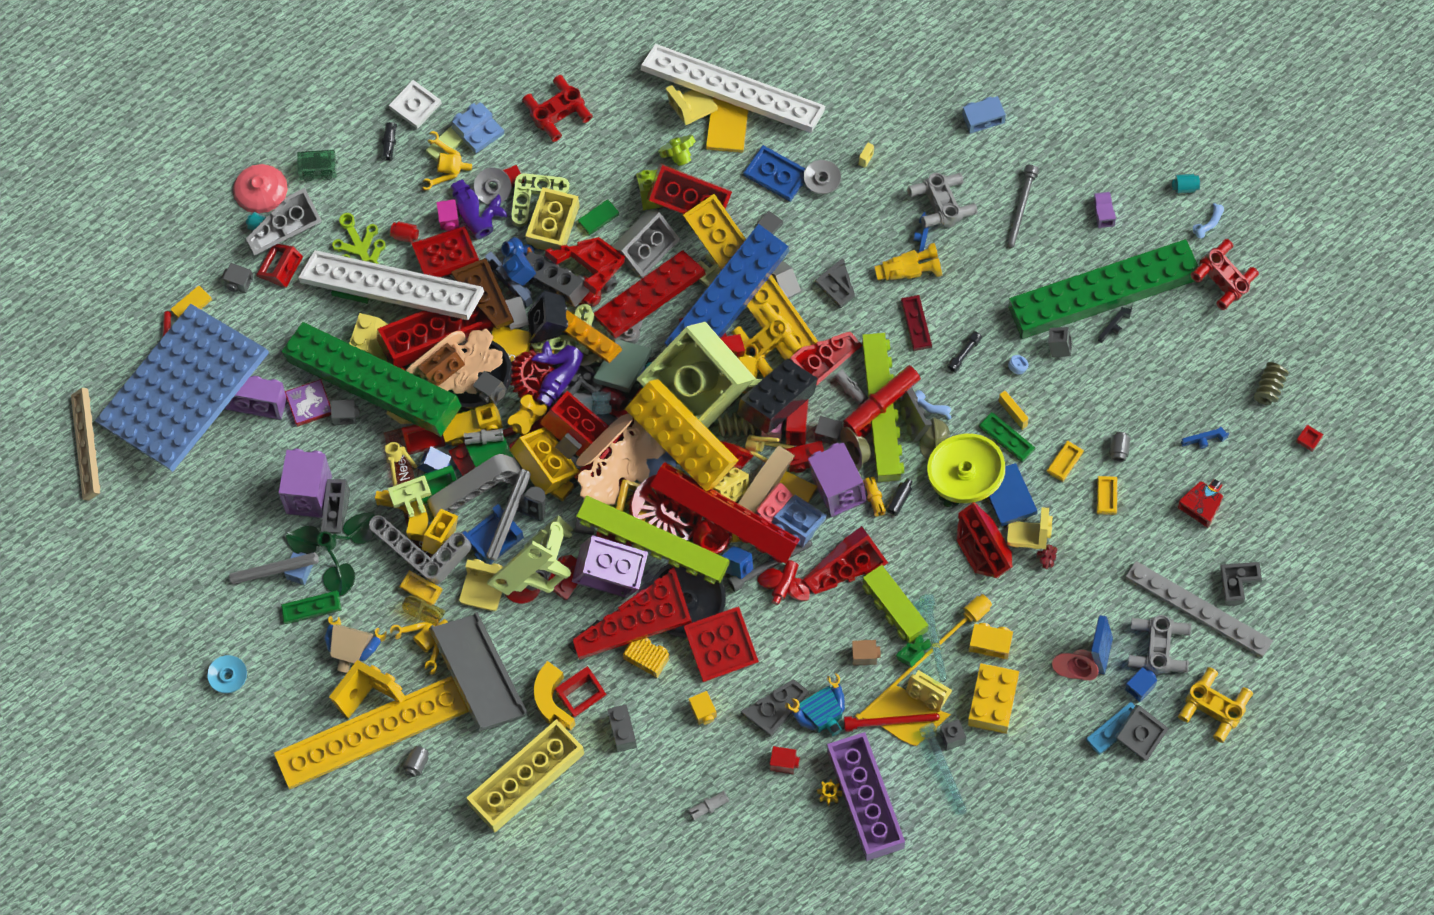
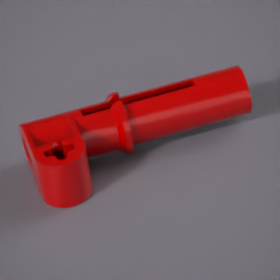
M906 366L875 394H870L868 400L843 420L844 427L850 428L856 436L866 437L871 431V421L881 413L885 414L886 409L921 380L920 375L912 366Z

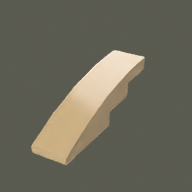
M778 445L738 504L756 514V509L780 482L795 455Z

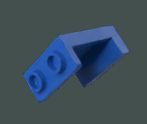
M499 504L492 508L493 513L472 530L468 533L466 531L462 532L471 542V548L475 552L474 556L476 559L489 565L495 560L489 559L486 555L504 512ZM514 521L511 523L498 558L524 538L523 531Z

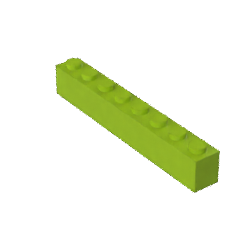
M885 333L862 334L868 399L870 394H875L894 377L889 371V368H892V357H888L887 351H890V340L886 339ZM893 404L886 409L885 414L881 413L871 421L878 482L901 481V474H904V463L900 462L899 456H902V445H898L897 438H900V427H896L895 421H898V410L894 409Z
M587 495L577 514L581 525L588 528L594 526L598 528L597 532L608 536V534L616 536L615 540L620 543L626 544L627 541L633 544V548L643 551L647 550L651 552L650 556L658 560L662 558L669 560L668 564L676 568L682 566L686 568L687 573L693 576L700 574L704 576L705 581L711 584H715V582L721 583L730 563L727 558Z

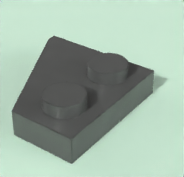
M843 258L815 280V283L840 309L855 298L853 286L851 285Z

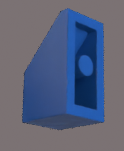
M518 246L503 260L502 266L510 279L522 286L537 274Z

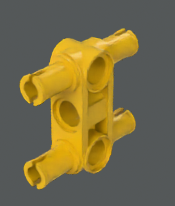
M769 302L759 308L769 323L753 338L749 339L741 326L731 332L732 335L741 334L745 348L744 356H751L750 349L752 347L755 349L753 358L757 359V368L764 378L773 371L764 358L781 342L787 345L792 354H795L802 348L793 336L791 323L785 320L783 316L778 315ZM780 324L784 326V330L782 333L778 331V326Z
M1207 667L1201 680L1195 682L1191 687L1190 692L1185 698L1186 704L1180 714H1178V718L1189 723L1196 709L1201 710L1221 722L1213 738L1220 743H1224L1231 729L1236 728L1240 723L1241 718L1246 712L1245 706L1253 692L1248 688L1242 687L1235 701L1210 688L1214 679L1218 676V672L1211 667ZM1200 692L1203 697L1197 698L1193 693ZM1234 712L1238 717L1231 718L1228 713Z

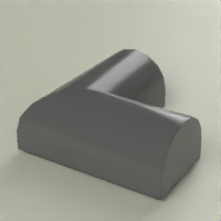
M580 365L575 376L560 396L562 397L566 391L574 395L581 387H584L593 395L599 397L604 385L594 383L596 371L589 366Z
M540 487L530 488L526 494H523L517 512L543 521L546 514L544 490Z
M1260 562L1220 565L1224 600L1228 606H1236L1245 602L1243 584L1262 582Z

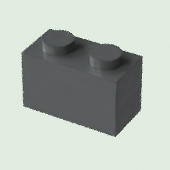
M627 704L608 708V717L617 752L637 748Z

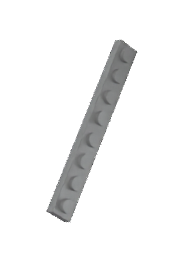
M1137 561L1126 576L1128 581L1261 658L1264 657L1273 642L1272 639Z

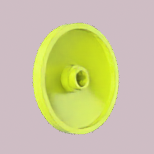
M969 433L959 434L942 441L933 450L928 460L927 472L931 486L941 497L956 503H973L989 497L999 488L1005 476V461L1000 448L987 437Z

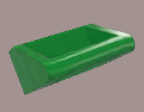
M452 465L421 475L425 476L431 492L430 496L422 498L423 504H427V500L457 480Z

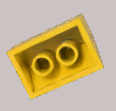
M543 427L519 437L510 451L521 467L531 473L530 480L535 487L543 489L546 495L557 490L572 479L579 470L571 459L566 458L555 448L559 442L550 431Z

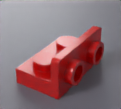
M822 441L785 449L795 455L788 467L789 472L801 473L810 468L808 458L815 452L824 451Z

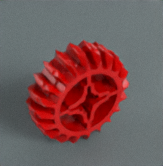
M525 351L517 355L511 362L513 374H511L512 382L510 386L514 387L513 392H518V398L529 394L532 395L533 400L536 402L540 395L538 391L541 389L542 381L547 374L555 369L548 363L532 361V358L541 352Z

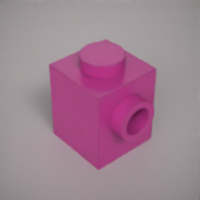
M455 199L437 202L441 230L450 231L460 228Z

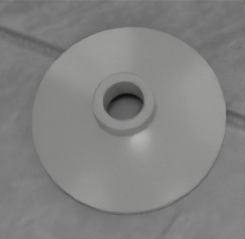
M817 160L809 164L805 169L804 182L807 188L814 193L829 194L840 185L841 172L834 163L827 160ZM824 178L826 181L821 182L819 179Z
M494 167L486 168L476 176L474 191L477 197L486 204H490L498 194L501 197L502 203L511 192V181L503 170ZM491 182H495L496 187L491 188L489 184Z

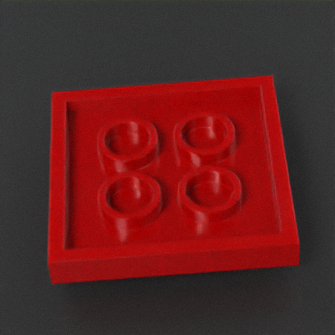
M465 226L411 243L422 273L426 275L442 277L451 274L454 270L479 261Z
M739 606L683 626L702 682L759 662Z

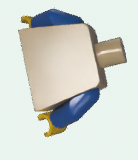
M330 616L324 640L331 657L340 659L337 670L347 673L351 663H355L357 660L361 662L366 661L376 651L380 643L386 639L387 632L385 631L383 635H378L380 628H376L375 637H373L372 633L342 626L339 617L336 622H333V618Z

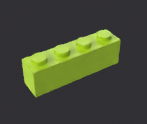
M883 565L863 577V590L867 595H872L875 599V606L885 612L886 620L891 626L895 625L898 629L897 634L903 641L906 640L908 643H911L919 635L928 632V623Z

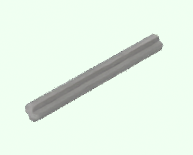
M521 469L486 555L491 560L496 561L531 476V473L527 470Z
M310 553L229 574V580L232 584L314 565L319 562V557L316 553Z

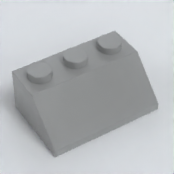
M647 210L612 247L625 256L624 264L643 278L680 238L660 212Z

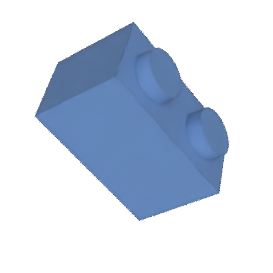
M998 96L993 98L987 97L977 103H968L963 107L962 112L970 134L1005 123L1006 114Z

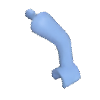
M1213 203L1214 209L1210 221L1205 225L1196 224L1193 226V233L1196 234V237L1203 238L1207 231L1217 225L1224 211L1222 205Z
M917 390L915 392L918 397V405L930 413L946 415L948 420L951 419L949 414L951 408L949 406L929 404L924 400L926 397L922 391Z

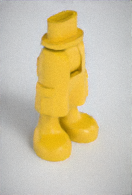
M930 243L927 249L919 253L912 250L883 261L881 265L874 266L877 280L886 279L888 281L889 278L890 280L912 279L921 277V272L932 271L936 277L943 276L935 243ZM923 259H932V260H930V261H928V262H924V263L919 264V261H920V260H923Z

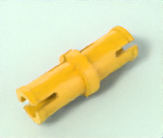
M868 477L864 479L863 482L868 494L867 500L872 505L874 515L878 517V513H880V516L886 514V509L881 499L882 493L878 490L875 478L871 477L869 479Z

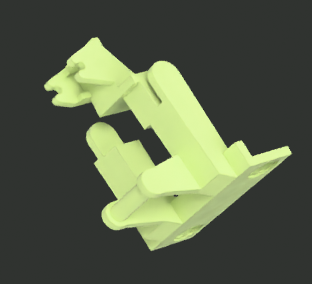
M557 516L545 526L544 530L541 529L524 545L519 554L490 578L487 584L506 595L513 591L521 592L528 585L551 593L560 581L571 575L569 568L558 562L556 558L563 536L570 538L572 536L570 532L573 531V528L560 516ZM538 569L546 570L556 575L548 581L535 571ZM504 579L507 583L498 584L496 580Z

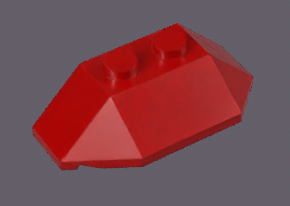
M975 502L958 513L959 521L956 541L972 569L977 574L999 578L1012 568V552L995 522Z

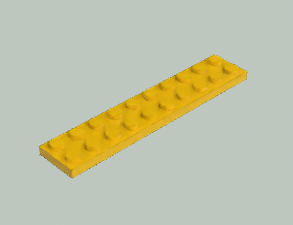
M715 194L683 214L685 220L722 270L746 240L742 232ZM771 275L747 305V308L762 329L768 325L769 321L759 308L769 302L778 315L783 316L785 320L791 323L793 336L802 347L818 342ZM780 324L778 326V331L782 333L784 330V326ZM784 342L775 347L784 361L794 355Z
M452 676L406 695L402 704L394 700L274 752L289 790L469 712Z

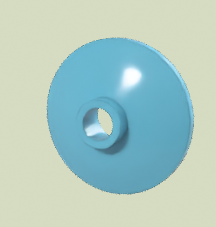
M232 655L221 656L211 663L207 674L208 681L212 688L220 693L235 692L246 681V666L238 657ZM226 674L232 675L230 679H225Z

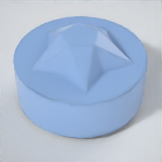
M1014 355L1008 362V367L1015 374H1023L1028 368V362L1024 357Z

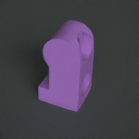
M1110 192L1094 193L1098 228L1114 227L1116 215L1113 210Z

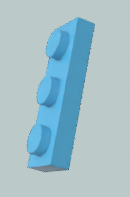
M1132 702L1086 738L1087 743L1098 755L1102 754L1117 741L1114 736L1135 707Z

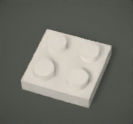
M412 80L392 101L389 108L418 129L442 103L439 98Z

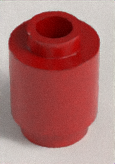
M400 221L397 223L393 222L390 236L394 237L395 240L413 243L414 240L418 239L419 230L413 224Z

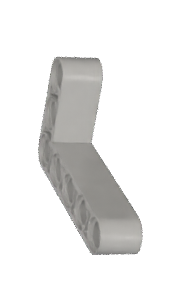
M504 454L495 455L430 497L427 503L434 518L440 509L452 513L500 481L515 485L519 472L523 468L516 458Z
M374 516L369 523L370 529L433 584L441 583L471 549V542L462 533L456 532L430 558L384 517ZM381 524H384L383 527L378 530V527ZM397 535V538L391 541L392 537ZM463 541L462 545L457 547L458 542ZM407 547H410V550L404 553V550ZM450 555V558L447 561H444V558ZM424 558L421 564H417L420 559ZM434 570H437L436 574L434 576H431V573Z

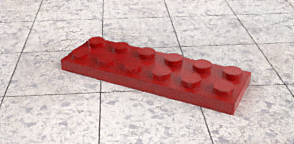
M682 250L595 311L594 318L616 339L705 276V270Z

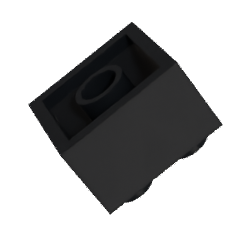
M544 291L527 312L529 343L534 344L558 338L567 329L568 320L566 319L567 305L565 304V296Z

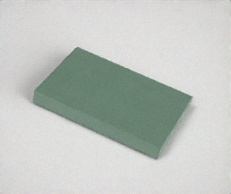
M616 339L615 343L622 348V351L610 364L605 360L603 361L594 376V383L629 393L652 354L651 348Z

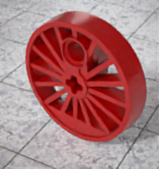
M656 475L645 479L632 495L629 515L640 520L654 517L648 522L652 525L658 520L656 527L660 528L662 524V530L667 531L668 528L669 533L676 535V529L682 536V539L689 540L693 536L697 525L702 522L703 516L691 513L686 506L672 502L665 494L664 496L658 493L655 494L650 485ZM640 510H641V511H648V512H650V513L638 515L639 512H640ZM680 516L685 518L686 523L680 520ZM689 528L691 530L688 534L685 529Z

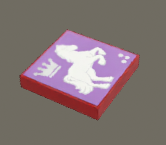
M321 379L285 391L297 427L331 415V406Z

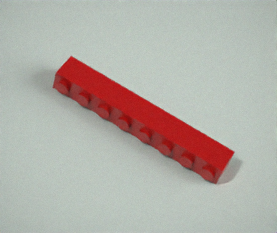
M666 462L661 465L650 485L656 493L665 494L670 497L672 502L686 506L691 513L700 514L705 517L704 519L707 522L719 525L724 532L733 533L738 536L740 541L754 545L759 552L768 553L779 563L783 562L786 564L800 541L796 536L713 489L705 491L691 476Z

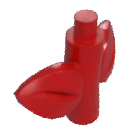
M788 560L784 565L783 572L775 568H769L758 577L757 581L761 586L767 589H774L772 593V603L774 605H779L780 601L785 599L787 593L796 600H809L810 592L808 585L803 579L795 578L799 565L792 560Z

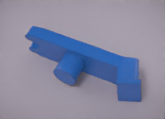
M929 227L923 228L922 234L916 232L914 234L913 241L920 242L919 252L924 251Z
M1220 427L1216 430L1183 438L1181 444L1183 447L1199 443L1200 448L1203 449L1209 446L1207 440L1218 437L1223 442L1228 438L1229 433H1226Z

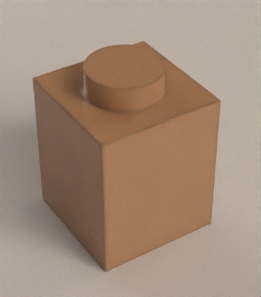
M876 640L852 641L853 666L877 665V658H881L880 646H876Z

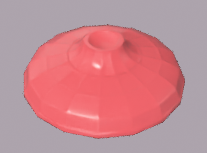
M265 164L252 165L243 170L236 178L233 186L234 199L238 205L252 213H265L275 209L285 199L288 190L287 180L282 172L273 166Z

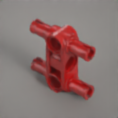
M558 75L553 79V83L560 90V93L539 105L531 93L522 98V102L530 110V116L534 120L535 126L542 131H546L553 142L558 141L562 137V134L554 124L573 112L579 115L583 123H587L593 118V115L585 106V101L581 97L580 91L570 86L562 75Z
M1224 239L1217 248H1212L1200 259L1198 268L1191 273V278L1196 282H1200L1208 274L1225 293L1216 302L1221 310H1226L1233 301H1238L1250 289V283L1259 275V272L1254 267L1248 268L1242 275L1225 256L1233 248V243L1229 239Z

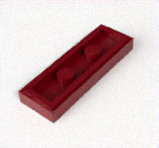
M920 295L901 298L913 351L932 348Z

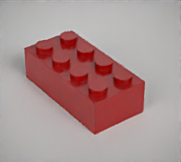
M659 164L647 199L685 214L713 194H715L726 209L732 191Z

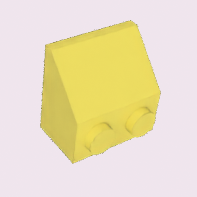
M359 313L349 344L386 361L387 358L377 341V328L388 325V323L378 317Z

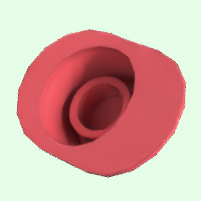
M1084 649L1077 650L1073 654H1059L1052 662L1055 672L1064 677L1090 681L1098 676L1099 670L1093 660L1092 653Z

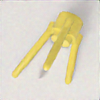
M749 435L745 449L749 450L754 457L766 463L768 459L758 454V452L763 451L764 445L778 447L779 445L785 449L794 446L775 443L779 442V438Z
M396 442L385 445L386 462L390 463L393 486H396L394 462H398L402 455H404L414 468H417V465L406 452L405 447H400Z

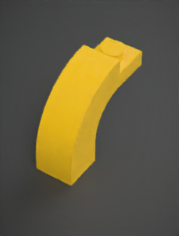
M388 490L376 491L375 500L377 505L394 508ZM417 500L410 503L414 511V516L412 517L409 516L406 505L397 507L409 516L406 531L408 539L423 542L424 534L430 526L427 512L421 513L419 511Z
M547 661L539 671L534 684L537 709L549 725L557 719L564 728L571 731L576 725L575 719L560 709L553 701L555 688L564 679L563 672Z

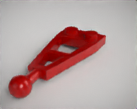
M544 416L532 424L527 434L544 427L539 423ZM513 427L503 430L504 438L517 434L513 431ZM515 440L512 444L509 445L510 449L517 440ZM465 442L449 450V454L462 476L475 469Z

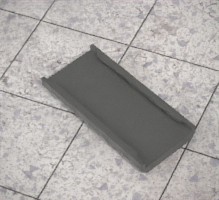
M475 612L474 615L435 627L434 625L430 626L429 631L479 731L518 720L526 715L527 711L478 612Z

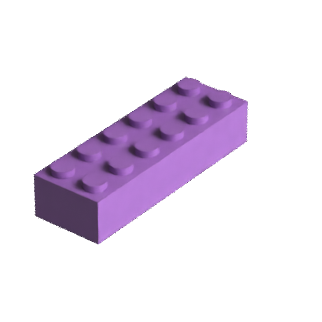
M863 732L827 744V753L837 781L840 784L842 795L866 861L905 849L903 834L866 733Z

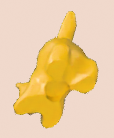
M529 394L521 398L519 411L510 416L507 421L508 425H512L515 433L526 435L530 431L532 424L540 420L547 412L546 405H540L538 401L535 402L532 395Z

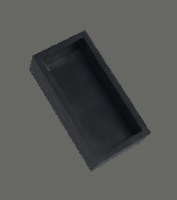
M787 358L740 399L737 414L768 435L814 395L818 378Z

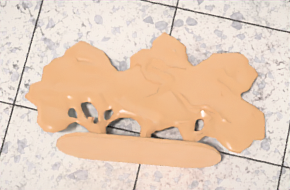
M487 329L482 331L473 330L469 334L468 342L465 345H458L465 341V334L462 331H456L445 337L415 361L406 371L422 379L426 378L430 382L418 366L448 343L452 348H455V351L464 361L465 365L438 387L447 391L453 390L455 394H462L465 391L470 394H476L477 391L473 385L478 380V373L484 371L491 372L499 367L503 360L502 351L496 349L489 350L493 336ZM465 348L467 349V352L464 353L461 349Z
M625 414L616 419L578 458L576 465L580 467L593 462L591 470L581 471L578 475V482L582 487L580 496L584 499L587 495L607 505H614L619 495V479L624 477L626 480L632 482L638 480L642 483L645 479L649 478L650 469L646 463L647 459H658L667 452L635 419L632 427H628L633 420L630 414ZM633 431L634 436H632L629 432ZM623 432L624 439L617 443H613V441ZM610 446L612 449L611 456L605 460L600 459L599 456ZM598 463H599V465H600V467H601V475H600V476H597V473H596V468H598V465H597ZM592 471L594 472V477L590 475Z

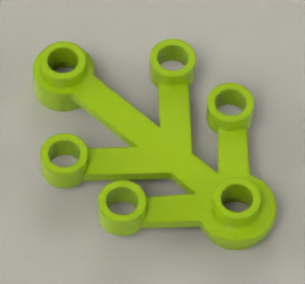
M351 213L342 214L339 218L340 225L343 229H347L354 245L336 239L332 243L333 249L336 252L342 250L359 255L362 261L379 264L377 261L380 253L386 248L384 240L378 239L374 242L375 248L371 257L367 253L373 237L378 234L377 226L375 224L367 226V233L362 242L354 227V216ZM346 221H351L350 224H344ZM371 228L376 229L374 232H369ZM337 243H340V247H335ZM382 243L383 246L377 247V244ZM347 254L342 255V256H344V257L351 258V257H350L349 255H347Z

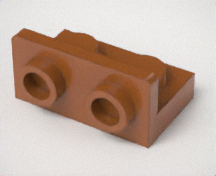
M447 343L421 363L418 368L432 384L439 386L461 369L465 363Z

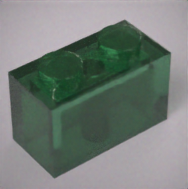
M335 150L297 152L300 180L312 181L314 179L330 180L337 178Z

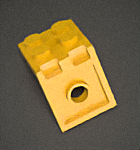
M359 660L354 663L329 696L342 715L348 719L372 688L401 704L406 697L402 693V688L394 682L395 678L388 673L384 675L376 666H368Z

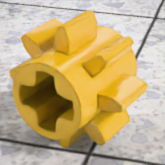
M832 779L826 784L822 781V789H817V793L822 794L820 802L825 800L828 806L833 801L838 803L837 796H842V791H837L840 784L837 783L835 785L832 783ZM826 790L830 792L833 790V795L830 793L826 794Z

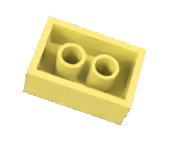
M542 187L525 236L526 243L541 250L550 248L557 250L560 249V246L566 245L580 207L578 196Z

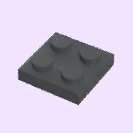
M1135 705L1114 738L1141 759L1147 761L1169 728L1140 705Z

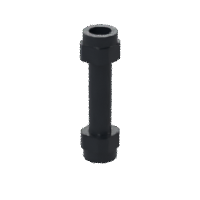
M973 331L969 335L966 345L956 358L952 357L947 365L949 370L956 373L961 368V362L974 345L978 346L982 339L981 334Z

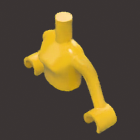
M431 131L429 134L434 135L436 139L428 140L430 144L435 143L448 153H439L437 172L449 175L433 180L424 179L423 182L429 183L428 188L422 187L424 191L430 190L433 185L456 178L460 170L472 171V164L463 163L460 153L441 142L438 133L435 131Z
M443 619L436 626L448 623V621L446 619ZM421 622L405 627L393 625L390 628V634L395 630L399 631L395 639H399L402 633L422 629L413 639L426 653L434 647L430 660L425 664V669L428 666H433L434 669L430 671V675L435 674L437 670L435 662L439 649L429 631L430 626L433 624Z

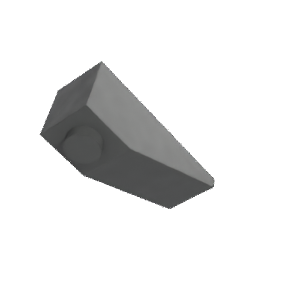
M327 479L321 532L327 531L330 534H341L350 496V488L346 479Z

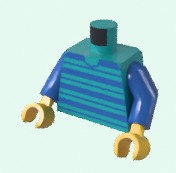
M835 673L836 680L831 682L830 676H827V681L832 687L828 685L800 703L797 699L791 698L794 702L793 707L789 703H785V707L792 710V714L800 726L816 730L818 733L828 729L832 736H836L842 731L837 722L842 719V713L845 710V697L839 684L840 676Z

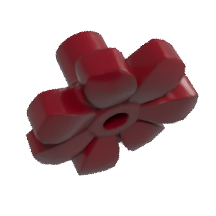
M1048 544L1043 551H1037L1036 556L1040 558L1039 562L1043 564L1042 568L1048 569V567L1052 568L1054 566L1057 547Z

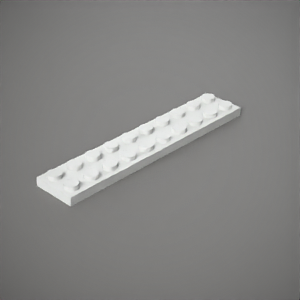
M658 44L654 45L641 65V71L812 133L825 111V106Z
M316 250L298 277L300 283L469 320L484 293L481 286Z

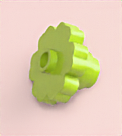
M691 134L680 138L676 137L662 146L658 152L661 158L672 157L674 163L682 166L691 161V154L688 148L693 146L696 141Z

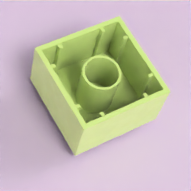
M706 322L687 326L645 369L637 380L644 387L648 381L659 379L708 428L756 378Z

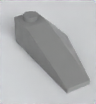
M303 188L287 196L246 238L254 255L322 222L306 189Z

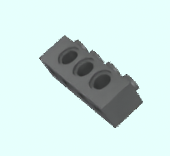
M531 251L527 254V260L537 273L528 281L529 283L544 291L565 296V302L574 307L588 294L589 289L584 286L585 279L582 276H576L569 269H563L558 264L556 265L552 261L549 262L541 254L536 255Z

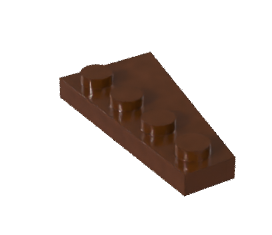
M486 258L451 272L454 279L458 282L483 287L484 293L477 306L496 329L514 323V319Z

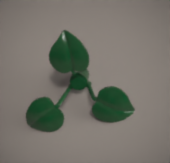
M366 512L348 519L343 527V531L348 536L331 535L327 531L320 533L314 526H303L295 531L286 533V538L292 550L297 554L300 552L305 554L316 553L317 546H321L325 551H328L336 567H330L326 570L323 576L324 585L329 591H338L339 596H344L354 585L355 571L348 563L339 566L332 552L336 547V539L350 540L352 538L356 544L369 542L374 536L369 523L375 514Z

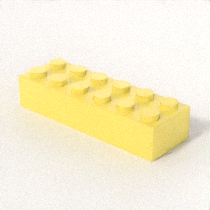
M556 719L467 797L468 805L494 833L497 832L584 755L583 746Z

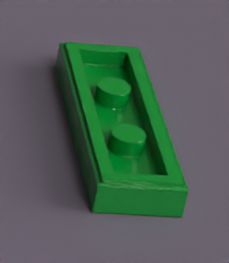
M993 412L979 424L980 429L1022 463L1035 450L1031 443Z
M338 591L281 604L285 624L342 611Z

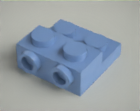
M481 102L477 105L475 103L471 104L467 108V112L464 114L458 113L453 117L452 129L475 154L504 134V130L492 118L493 114Z
M794 495L774 516L772 523L799 538L800 541L797 545L804 547L813 537L814 532L826 520L827 515Z

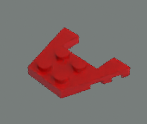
M600 237L579 241L577 245L570 247L563 245L557 250H552V248L545 250V256L556 265L572 257L594 275L584 280V286L595 295L598 294L625 260L624 255Z

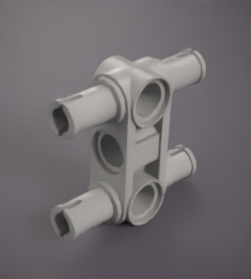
M960 172L949 176L933 173L929 178L924 179L922 183L907 187L910 197L925 193L934 209L935 214L922 216L921 222L924 228L937 224L949 228L953 227L956 222L961 221L964 217L977 215L978 210L975 203L961 207L958 206L950 189L951 186L963 184V176Z
M1164 615L1152 617L1149 620L1132 617L1131 630L1148 631L1150 634L1149 652L1147 657L1129 655L1128 667H1143L1145 670L1152 671L1155 675L1167 674L1170 671L1188 673V660H1173L1169 655L1172 634L1190 636L1191 623L1174 622V620ZM1163 624L1166 629H1158L1156 625ZM1160 661L1163 666L1157 667L1153 662Z

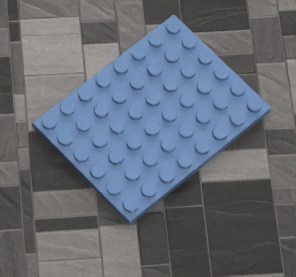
M190 304L95 421L109 432L173 472L269 354V351Z

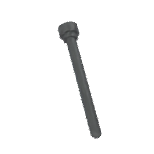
M1026 165L1024 168L1025 182L1007 243L1009 248L1015 246L1032 181L1039 174V168L1034 165Z
M809 540L804 547L797 545L791 557L810 548L813 544L812 541ZM771 559L754 568L742 579L737 576H731L728 578V583L732 590L737 592L742 589L745 582L780 563Z

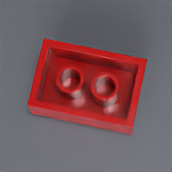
M569 391L565 392L539 422L560 441L567 433L582 445L575 453L579 457L609 427Z

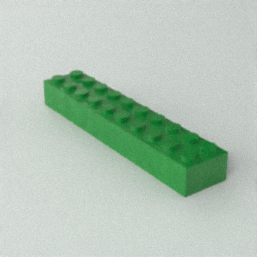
M1187 239L1011 297L1009 298L1008 308L1021 339H1025L1049 331V328H1058L1195 282L1191 278V273L1198 268V264Z
M305 322L300 324L281 351L290 364L440 437L462 407L455 394Z

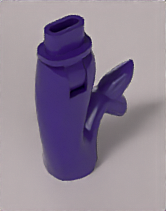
M463 179L450 186L461 217L477 239H482L493 232V216L507 217L506 211L500 207L501 197L499 194L490 202L481 217H479V199L470 186L466 185Z
M546 341L542 346L541 353L536 354L532 358V361L539 363L562 364V366L547 374L542 381L541 389L538 391L540 395L537 398L539 403L545 404L549 408L552 402L555 403L557 398L566 389L583 359V353L579 349L566 345L561 351L553 354L549 342Z

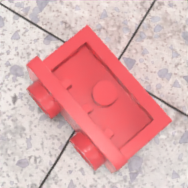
M778 483L756 509V514L771 522L793 495L782 483Z

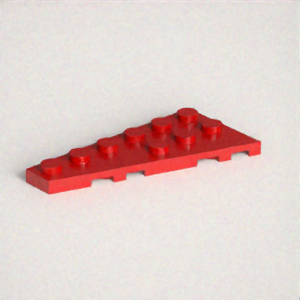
M675 568L669 570V573L662 578L655 580L654 584L647 589L641 590L627 600L612 614L605 616L598 624L591 626L574 638L573 642L579 660L692 623Z

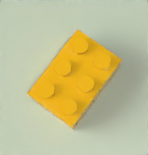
M980 663L968 726L1007 734L1019 671Z

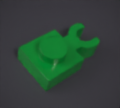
M919 635L915 639L914 644L908 643L896 654L897 660L912 668L925 655L924 651L931 647L930 639L924 642L923 636Z

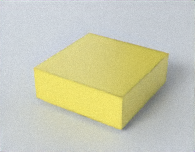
M867 143L859 156L860 166L865 168L874 155V145Z

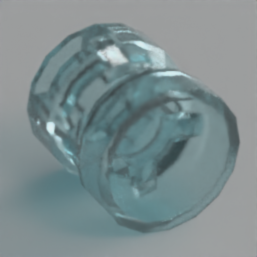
M600 391L592 393V400L594 401L592 412L594 414H608L612 412L611 405L609 404L611 399L610 392Z

